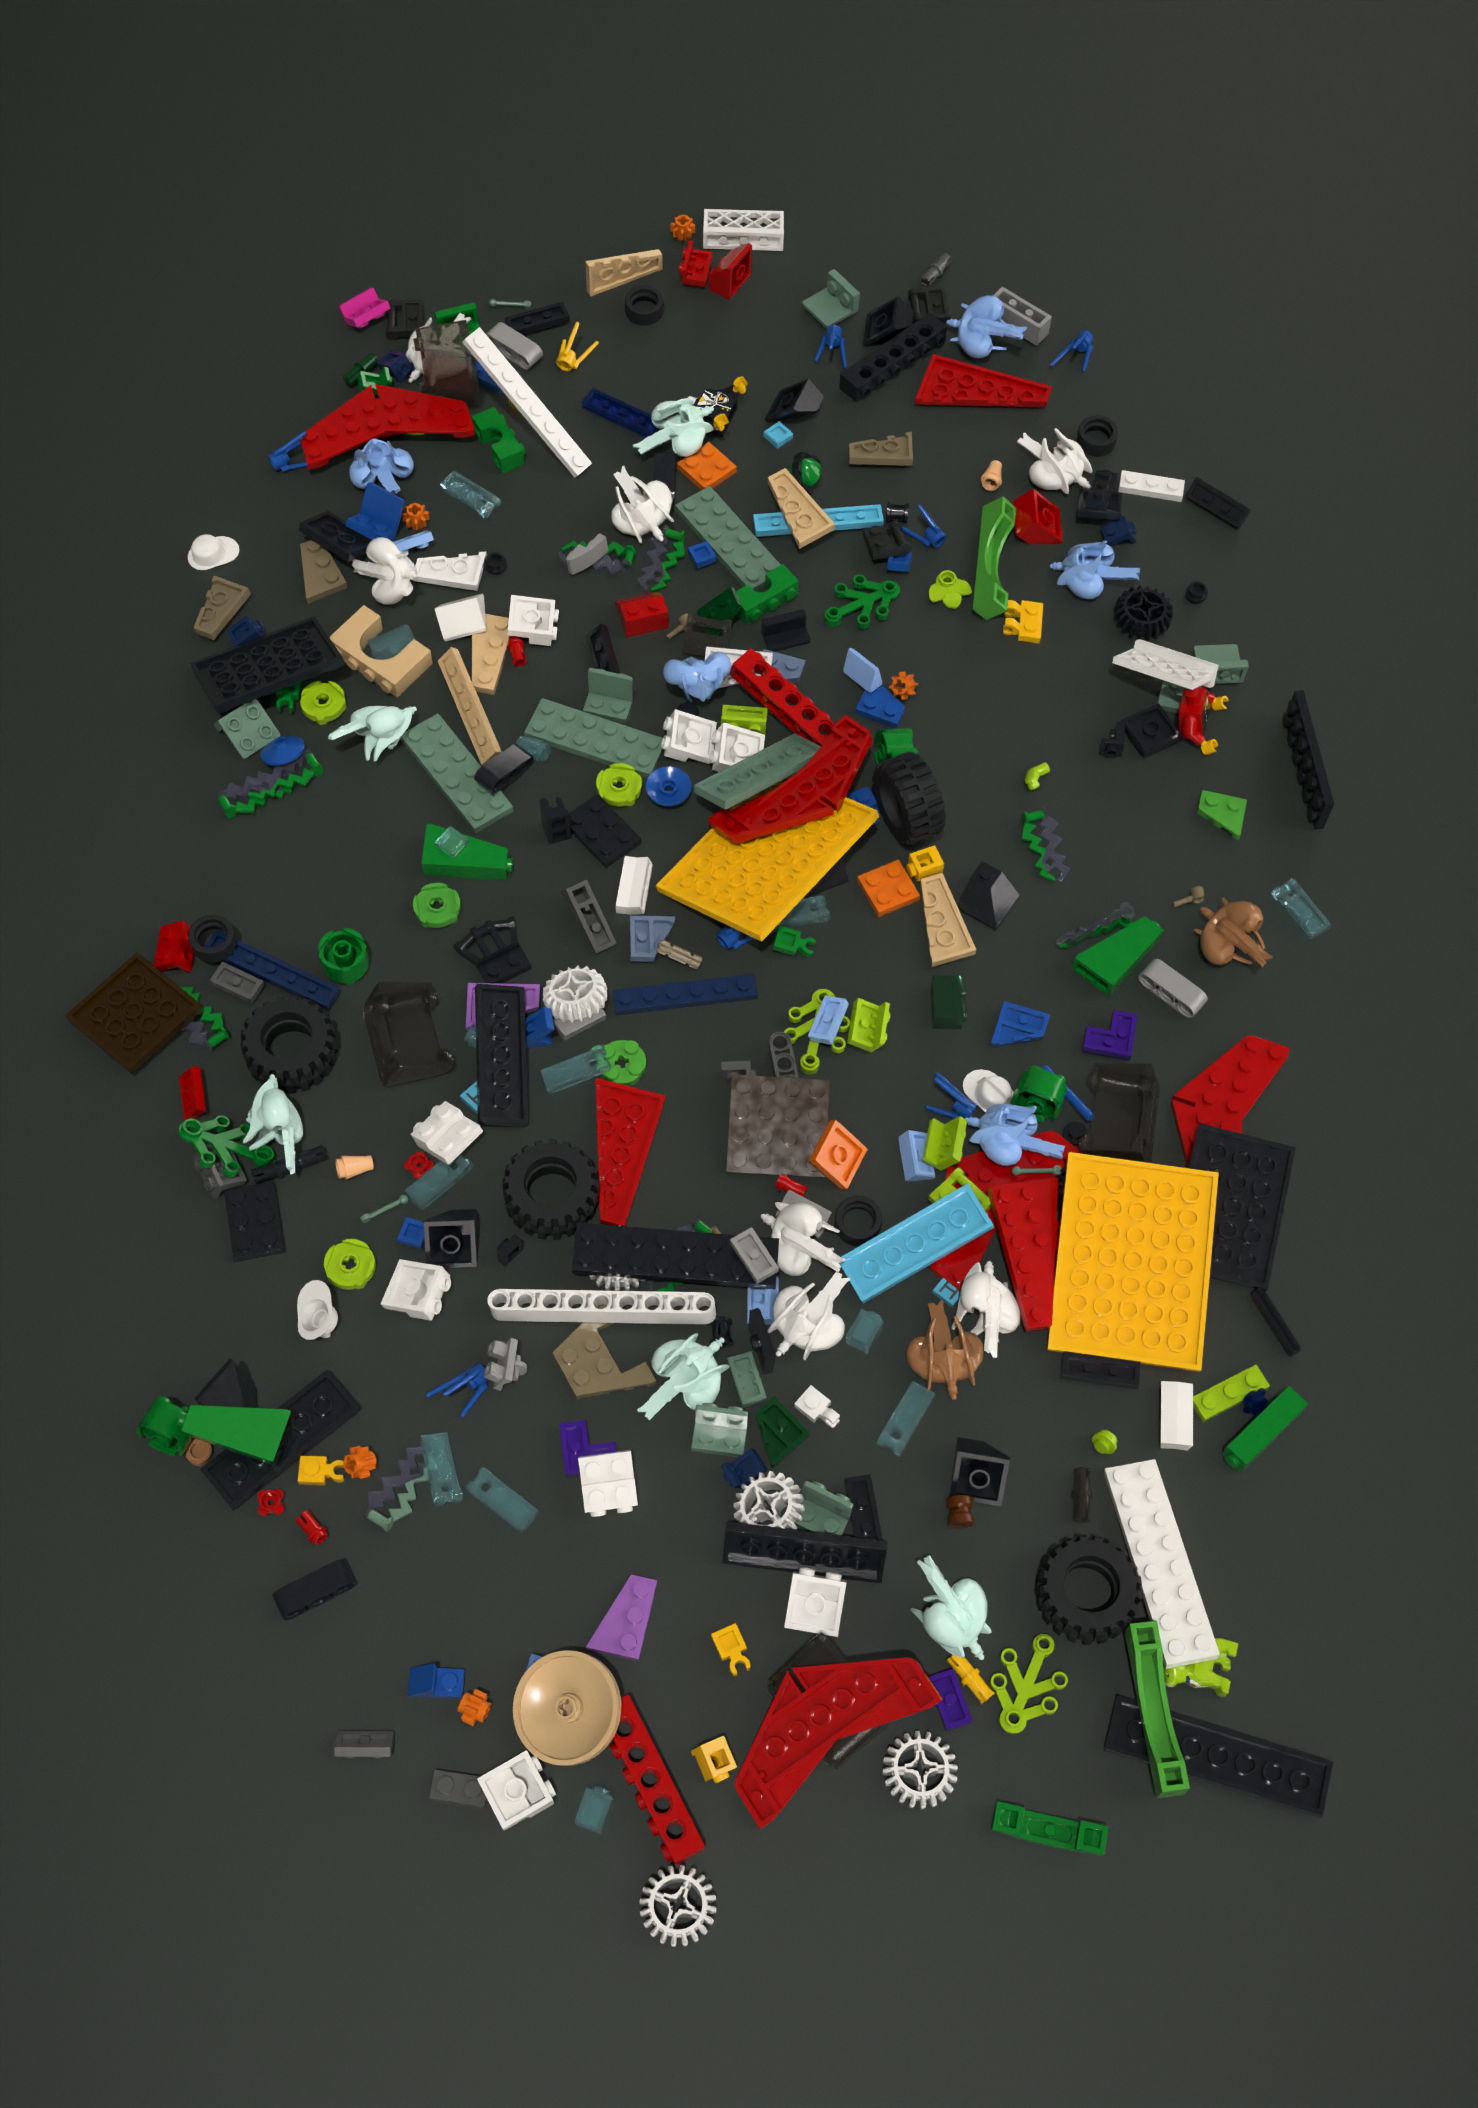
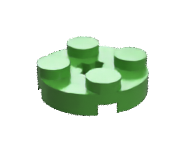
M431 883L421 888V892L418 893L417 897L415 895L413 909L416 918L423 927L441 928L457 922L461 903L459 895L455 890L453 891L451 888H448L444 883ZM434 902H439L440 905H443L439 909L431 907L434 906Z
M613 1041L601 1048L598 1057V1071L603 1080L606 1079L614 1083L632 1086L639 1081V1078L646 1071V1057L636 1041ZM622 1059L628 1062L624 1068H621L620 1065H615V1063Z

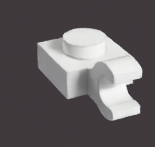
M812 1385L794 1403V1407L813 1423L820 1418L833 1429L840 1422L838 1419L840 1415L833 1409L828 1408L831 1405V1401Z

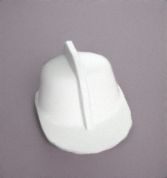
M208 534L200 535L192 543L188 553V562L197 570H208L227 564L238 556L240 551L239 545L230 537H214Z
M983 1069L974 1070L965 1077L963 1081L964 1093L984 1112L993 1105H1012L1011 1100L1014 1092L1008 1081Z
M312 1280L301 1289L298 1296V1332L301 1337L307 1340L318 1337L329 1338L338 1322L337 1311L332 1306L330 1289L326 1283L320 1280Z

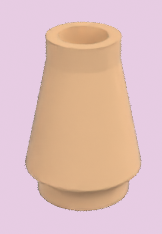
M997 460L991 461L981 477L982 486L988 491H994L1002 484V464Z
M371 1155L341 1156V1158L335 1159L339 1179L345 1178L347 1180L374 1169Z

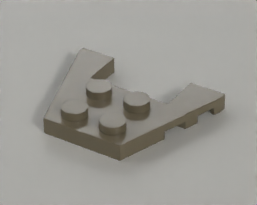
M602 1304L597 1309H604L607 1305ZM583 1322L552 1352L576 1399L609 1394L611 1391L623 1389L627 1391L633 1390L634 1387L646 1385L651 1387L656 1385V1379L646 1362L624 1373L620 1372L599 1334V1331L614 1323Z

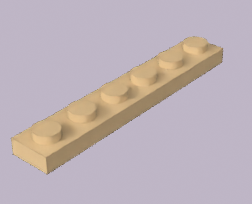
M451 647L438 660V663L480 763L484 765L502 751L458 649Z

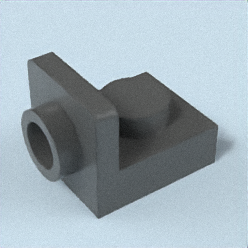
M750 1061L721 1062V1081L731 1082L732 1074L756 1076V1070L751 1069Z

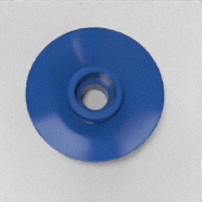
M297 736L277 737L262 749L260 756L267 765H284L294 761L304 752L305 743L303 739Z
M676 767L658 768L649 775L646 781V792L649 798L662 806L679 805L691 793L692 785L689 776L683 770Z

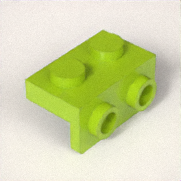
M723 705L721 725L727 723L766 735L768 709Z
M857 998L853 1002L847 1043L871 1053L882 1047L887 1040L886 1027L890 1019V1003L884 1002L878 1006Z
M959 1116L943 1124L935 1118L931 1119L928 1126L923 1161L940 1171L960 1162L963 1154V1142L966 1137L967 1120Z

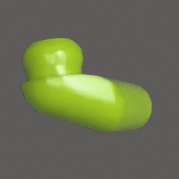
M1046 762L1027 771L1024 782L1029 790L1037 789L1040 786L1038 782L1039 777L1050 772Z

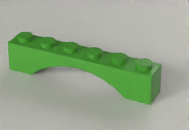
M1004 497L984 505L982 509L973 610L985 620L1006 612L1009 593L1000 584L998 563L1003 545L1015 525L1016 507Z
M1157 1621L1129 1624L1125 1630V1637L1156 1798L1181 1796L1190 1789L1185 1761L1175 1735L1168 1705L1162 1644Z

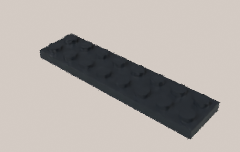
M577 1223L572 1274L775 1289L777 1275L775 1273L756 1284L730 1244V1239L737 1235ZM759 1237L777 1264L779 1238Z
M1118 1695L1104 1751L1150 1765L1138 1701ZM1170 1711L1188 1777L1318 1818L1323 1817L1333 1761Z

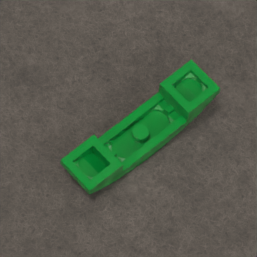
M997 1801L992 1831L1048 1847L1104 1856L1109 1826L1083 1820L1080 1822L1028 1811L1025 1810V1807Z

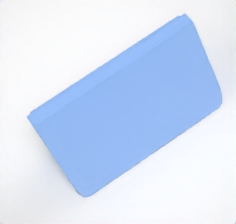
M849 648L844 665V673L867 692H873L882 685L879 668L856 650Z
M908 1130L898 1138L906 1181L936 1178L934 1167L922 1159L927 1133Z
M776 1276L775 1289L748 1287V1324L750 1310L756 1308L760 1309L765 1325H772L774 1322L773 1305L775 1298L779 1294L778 1276Z

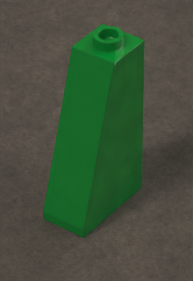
M427 824L421 862L424 876L507 881L508 872H512L513 858H509L507 848L433 824Z
M1144 916L1078 954L1074 959L1072 970L1107 996H1110L1160 942L1164 929L1157 922Z
M190 1405L187 1411H181L176 1425L181 1426L180 1434L270 1464L274 1461L291 1411L287 1409Z

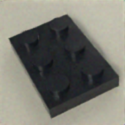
M330 511L300 522L298 529L307 535L308 538L318 542L325 549L332 551L347 562L367 554V545L372 541L348 528L344 520Z
M599 794L569 813L571 833L605 868L642 844V839Z
M274 1181L224 1190L234 1262L285 1253Z

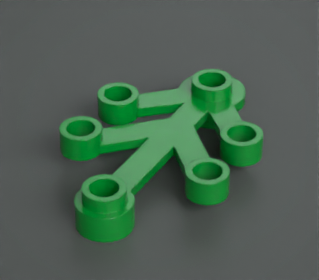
M861 574L854 576L853 587L859 590L864 588L875 592L868 594L848 589L844 583H837L834 588L835 596L838 598L846 597L855 601L840 608H828L825 611L824 622L829 627H837L841 624L843 616L863 607L862 613L857 617V626L861 629H866L870 625V614L874 602L882 599L881 605L876 608L875 616L878 620H886L889 615L890 601H894L899 596L900 586L891 580L884 581L881 584L867 581L866 577Z
M219 1115L215 1119L203 1123L196 1119H187L179 1126V1136L183 1140L191 1142L200 1155V1166L209 1169L213 1167L216 1160L215 1155L209 1152L204 1144L206 1142L213 1146L223 1162V1173L227 1177H235L240 1168L228 1151L253 1159L254 1164L258 1167L270 1164L273 1160L274 1151L267 1145L250 1151L249 1147L233 1142L232 1140L235 1139L244 1140L247 1134L242 1131L248 1133L250 1125L242 1124L239 1128L227 1131L230 1120L224 1115ZM215 1129L216 1131L223 1133L214 1135L209 1133L208 1131Z

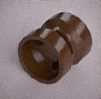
M967 1495L948 1497L946 1499L947 1508L950 1510L948 1526L951 1528L972 1527L974 1525V1516L971 1514L973 1498Z

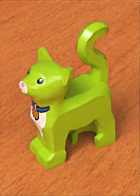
M1215 1638L1220 1653L1218 1659L1165 1669L1163 1663L1165 1685L1172 1688L1177 1684L1184 1683L1193 1688H1211L1215 1690L1217 1696L1225 1697L1229 1693L1231 1681L1214 1673L1213 1666L1215 1663L1220 1666L1222 1671H1230L1231 1660L1226 1656L1228 1654V1656L1236 1657L1238 1643L1223 1638Z

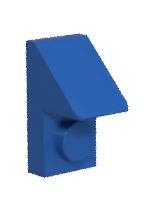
M542 1007L525 1019L526 1048L547 1046L553 1043L551 1032L554 1031L551 1008Z
M435 1663L410 1668L407 1696L462 1699L465 1670L437 1668Z

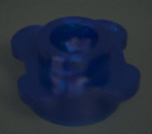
M1260 1388L1257 1391L1249 1392L1244 1397L1245 1407L1243 1411L1246 1414L1252 1413L1257 1415L1267 1408L1269 1401L1264 1396L1266 1390Z

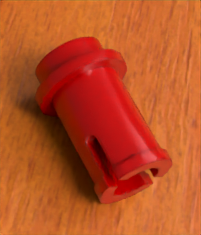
M519 637L509 639L507 648L511 652L513 666L516 665V667L524 666L527 663L523 649L525 644Z
M781 1173L775 1184L779 1192L784 1191L787 1193L788 1190H791L804 1197L808 1186L789 1178V1174L784 1175Z
M309 1510L302 1512L301 1515L305 1519H301L298 1516L295 1522L307 1534L310 1543L315 1545L321 1544L328 1536L326 1527L320 1526Z

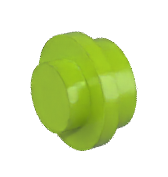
M1108 1430L1096 1432L1091 1439L1094 1448L1102 1454H1112L1117 1448V1438Z

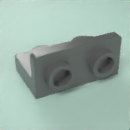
M206 1144V1147L216 1157L213 1167L209 1169L201 1167L199 1164L200 1155L197 1152L194 1157V1166L200 1172L204 1180L205 1189L210 1192L213 1199L219 1198L222 1190L245 1185L247 1179L241 1167L235 1177H227L223 1173L224 1164L211 1144ZM228 1151L233 1160L238 1163L234 1153Z

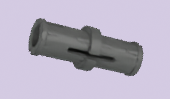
M942 253L934 263L928 266L926 273L919 279L923 287H930L936 278H940L943 275L944 269L952 262V259H949L950 255Z

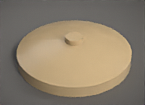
M570 1650L550 1653L533 1663L524 1673L517 1686L513 1701V1719L517 1734L524 1746L534 1756L544 1762L561 1766L585 1763L599 1755L609 1745L617 1731L622 1706L620 1691L610 1670L595 1657Z

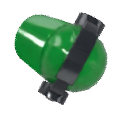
M800 452L794 456V461L787 470L804 490L812 496V490L809 486L815 484L820 478L822 472L821 461L815 455Z

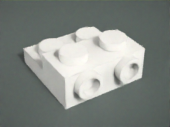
M511 595L507 635L529 638V644L551 646V641L556 640L557 627H553V622L558 623L559 610L555 609V600Z
M675 709L670 717H666L663 724V729L667 730V735L663 737L661 742V748L665 749L664 756L686 762L688 758L710 764L709 757L715 744L711 742V738L716 729L717 722Z
M723 723L717 730H714L711 742L715 743V750L711 751L709 762L713 763L712 770L720 772L763 750L765 735Z
M444 1101L441 1105H436L432 1108L430 1116L424 1122H418L414 1126L411 1136L419 1148L449 1165L483 1130L479 1124L465 1117L460 1109Z
M399 1259L381 1305L385 1309L406 1312L413 1318L432 1321L434 1314H439L441 1311V1297L444 1291L447 1292L451 1287L450 1274L442 1266Z
M631 1450L578 1457L585 1513L590 1512L591 1517L606 1515V1510L617 1508V1513L633 1511L632 1506H637L638 1502Z
M799 1567V1572L793 1571L784 1628L838 1637L846 1589V1580L841 1579L842 1574L826 1572V1576L815 1575L814 1569Z
M527 1750L477 1778L504 1831L554 1804L552 1797L556 1793L549 1780L543 1782L539 1774L543 1768L537 1757H530Z

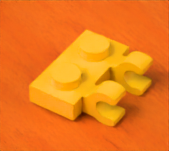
M1008 600L1007 611L1004 612V616L1018 617L1019 623L1013 618H1005L1003 634L1018 635V641L1039 644L1042 629L1043 603L1022 600L1019 605L1016 601Z

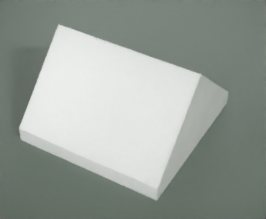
M483 593L444 603L435 608L445 642L487 631Z

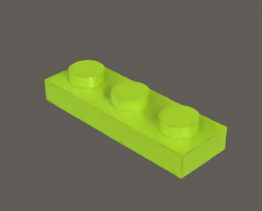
M1256 1364L1193 1396V1407L1204 1423L1268 1390L1270 1385Z

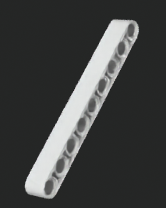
M496 1289L489 1294L487 1299L492 1316L499 1321L705 1325L713 1322L717 1315L713 1296L705 1292ZM499 1303H506L502 1307H496ZM525 1303H531V1305L526 1308L521 1307ZM549 1304H556L553 1308H546ZM575 1304H582L579 1308H572ZM599 1305H607L604 1309H597ZM626 1305H632L630 1309H622ZM652 1305L658 1306L655 1310L648 1309ZM676 1306L684 1307L681 1310H674V1307ZM702 1306L710 1307L706 1311L699 1310Z

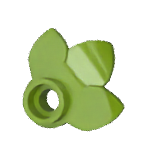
M950 570L942 571L937 576L936 583L931 585L929 589V599L931 602L942 600L943 604L950 609H957L960 606L962 596L972 594L968 582L958 579L956 574Z

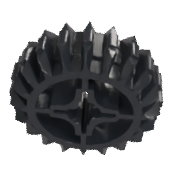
M1139 585L1137 589L1131 587L1128 591L1124 590L1114 607V621H1117V628H1122V633L1128 632L1130 638L1132 636H1137L1138 639L1145 637L1147 641L1150 637L1156 639L1168 630L1173 619V605L1170 604V598H1165L1164 592L1159 594L1157 588L1150 590L1149 585L1145 589Z

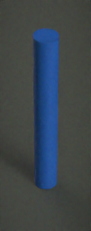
M1048 1065L1042 1068V1070L1056 1074ZM1066 1085L1067 1092L1065 1098L1087 1121L1092 1120L1095 1114Z

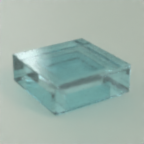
M451 826L435 841V845L452 858L469 843L466 836Z

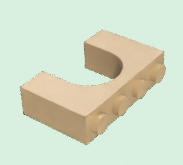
M363 605L329 638L343 657L344 662L352 670L359 671L368 681L375 682L384 692L391 693L398 698L433 664L431 650L413 639L400 653L390 659L377 660L368 657L363 653L364 648L383 628L381 617Z

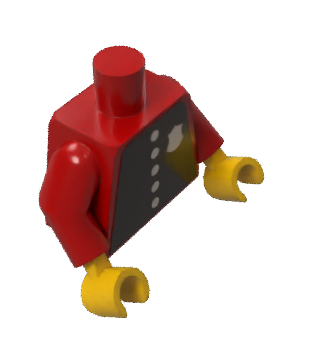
M1201 686L1193 690L1184 689L1179 709L1180 733L1183 736L1182 739H1190L1197 746L1201 745V750L1205 755L1215 753L1216 750L1214 748L1218 747L1215 739L1205 741L1204 737L1211 704L1215 711L1227 709L1223 702H1228V697H1215V694Z

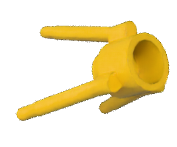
M579 322L575 323L567 346L566 340L563 339L559 356L556 360L557 366L566 372L571 371L572 368L577 369L579 364L599 344L598 341H595L576 360V354L571 350V346L577 333Z

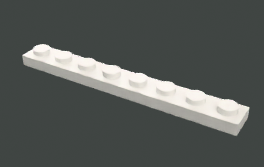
M480 327L462 342L574 478L592 464Z

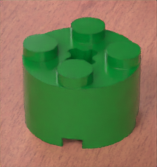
M912 729L877 730L874 737V744H878V751L874 752L875 765L877 766L878 763L905 752L918 754L917 748L913 747Z
M342 928V930L336 932L332 930L320 940L318 945L319 959L324 974L330 980L345 985H352L366 973L369 967L368 951L363 937L357 931L349 928Z
M1036 1065L1030 1066L1019 1078L1011 1100L1012 1105L1024 1107L1037 1106L1033 1113L1036 1115L1037 1122H1044L1048 1118H1051V1121L1055 1120L1059 1115L1067 1092L1065 1077L1042 1070V1068Z
M158 1396L151 1403L137 1426V1435L141 1439L145 1435L150 1440L148 1445L164 1454L175 1456L179 1452V1456H182L192 1437L180 1434L181 1426L176 1424L181 1411H187L188 1407L182 1406L180 1408L172 1404L168 1398Z

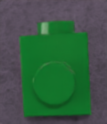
M383 367L380 374L360 371L357 376L360 392L371 385L374 395H378L375 384L392 386V376L389 374L388 367Z

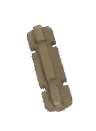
M664 939L659 942L656 950L658 953L668 954L669 958L682 964L688 963V966L698 969L702 962L701 956L695 953L691 955L690 951L675 944L671 946V943Z

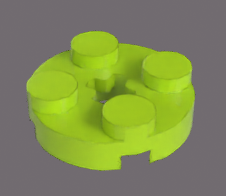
M315 681L307 685L301 693L300 704L303 714L308 719L316 721L319 725H325L329 721L335 720L346 710L344 691L334 682L321 683V681ZM320 699H328L327 703L319 704Z
M615 763L598 774L596 779L597 793L609 805L630 807L635 804V800L641 794L642 778L640 774L638 775L632 766L624 763ZM618 782H622V785L624 787L616 788L613 785H617Z
M357 1239L342 1240L343 1243L336 1246L334 1244L327 1251L324 1258V1268L328 1280L336 1287L345 1290L364 1288L374 1275L376 1268L374 1255L369 1246ZM350 1259H353L356 1266L346 1269V1266L343 1265L344 1262L348 1263Z

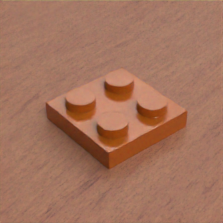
M710 442L701 446L693 455L685 457L677 463V469L700 490L709 486L713 489L737 472V466Z
M899 859L857 876L858 884L878 917L920 900L919 892Z
M830 1120L809 1161L841 1190L848 1189L868 1149L837 1120Z

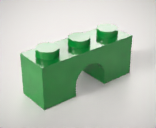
M495 407L472 416L475 434L482 445L489 442H497L491 445L492 460L502 474L525 465V448L521 442L518 443L513 429L508 428L503 414H499Z
M782 564L766 573L765 588L767 591L757 592L748 584L736 591L742 605L737 613L738 618L747 625L752 621H757L767 612L774 611L784 602L793 600L798 595V579Z

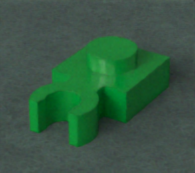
M303 681L296 683L292 687H285L276 691L278 712H281L284 705L289 706L290 713L294 712L293 700L300 699Z
M779 925L772 950L795 956L797 951H800L804 957L810 958L814 951L808 950L806 945L814 947L816 940L810 937L802 939L800 938V931Z

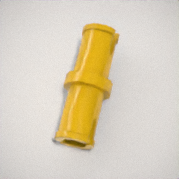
M952 1655L946 1660L962 1679L961 1683L963 1686H968L981 1705L995 1694L979 1675V1669H974L965 1657L961 1658Z

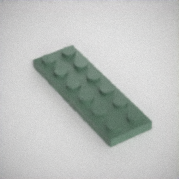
M711 486L675 505V511L703 542L708 541L718 560L742 587L748 584L755 591L765 587L766 573L779 567L780 563Z
M541 698L524 732V736L527 739L608 766L615 763L628 764L635 769L638 775L640 774L644 778H648L655 771L665 750L661 748L662 737Z
M438 713L407 730L400 737L401 741L475 834L514 812L512 804L500 790L491 794L474 780V776L481 766Z
M794 733L695 784L694 793L726 810L797 773L809 762L821 746Z

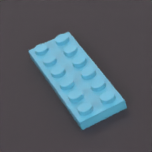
M966 1184L843 1255L842 1257L845 1258V1261L840 1262V1265L846 1276L851 1279L850 1282L864 1304L994 1228V1225L969 1184Z

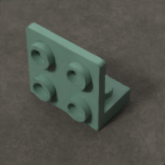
M833 269L828 272L827 287L804 300L802 306L827 329L828 326L835 325L859 311L860 292Z
M1237 644L1194 646V657L1219 665L1214 684L1244 682L1249 665L1248 660H1240Z
M589 668V693L583 712L627 725L633 706V678L622 673L617 674L603 669Z
M257 699L243 704L214 724L218 732L222 730L225 732L242 759H246L275 738L280 737L279 731Z
M713 1403L696 1405L691 1451L740 1457L744 1454L748 1412L736 1406H730L726 1409L719 1408Z
M806 1480L802 1489L804 1501L800 1503L804 1505L805 1511L799 1513L803 1519L801 1522L795 1521L794 1524L807 1532H822L824 1534L842 1536L851 1519L854 1504L850 1502L847 1496L840 1493L835 1495L827 1491L823 1484L817 1481H812L811 1483Z

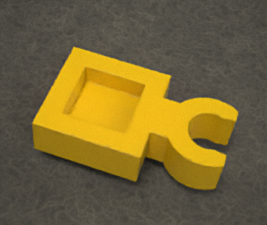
M300 1456L298 1483L301 1485H325L326 1478H331L334 1482L338 1483L344 1482V1475L335 1474L336 1469L344 1468L343 1461L336 1460L328 1464V1458L324 1456Z
M736 1623L711 1634L721 1660L730 1659V1672L734 1677L737 1676V1670L735 1669L737 1663L744 1664L746 1670H750L749 1659L741 1655L742 1652L747 1650V1647Z

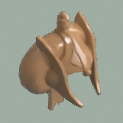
M1223 897L1224 906L1216 913H1213L1208 907L1200 908L1201 914L1208 919V922L1203 930L1194 929V931L1201 935V950L1204 957L1210 963L1225 965L1232 959H1236L1246 964H1252V961L1234 953V946L1242 950L1244 954H1248L1261 967L1266 964V959L1273 958V956L1264 951V942L1257 931L1263 923L1262 911L1258 906L1247 901L1229 903ZM1245 932L1251 933L1256 938L1259 944H1257L1249 935L1245 934Z
M941 1300L937 1306L935 1303H928L931 1322L926 1336L916 1337L909 1342L906 1348V1359L912 1371L922 1379L927 1380V1391L931 1389L932 1382L946 1383L948 1395L951 1396L952 1400H956V1395H958L956 1382L968 1378L970 1383L975 1386L974 1373L983 1361L984 1346L975 1333L963 1331L957 1316H954L959 1335L951 1341L948 1319L943 1306L944 1301Z

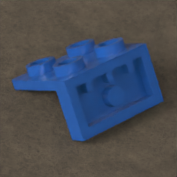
M369 482L366 486L360 514L347 518L346 526L371 540L378 537L388 538L391 541L395 540L405 500Z

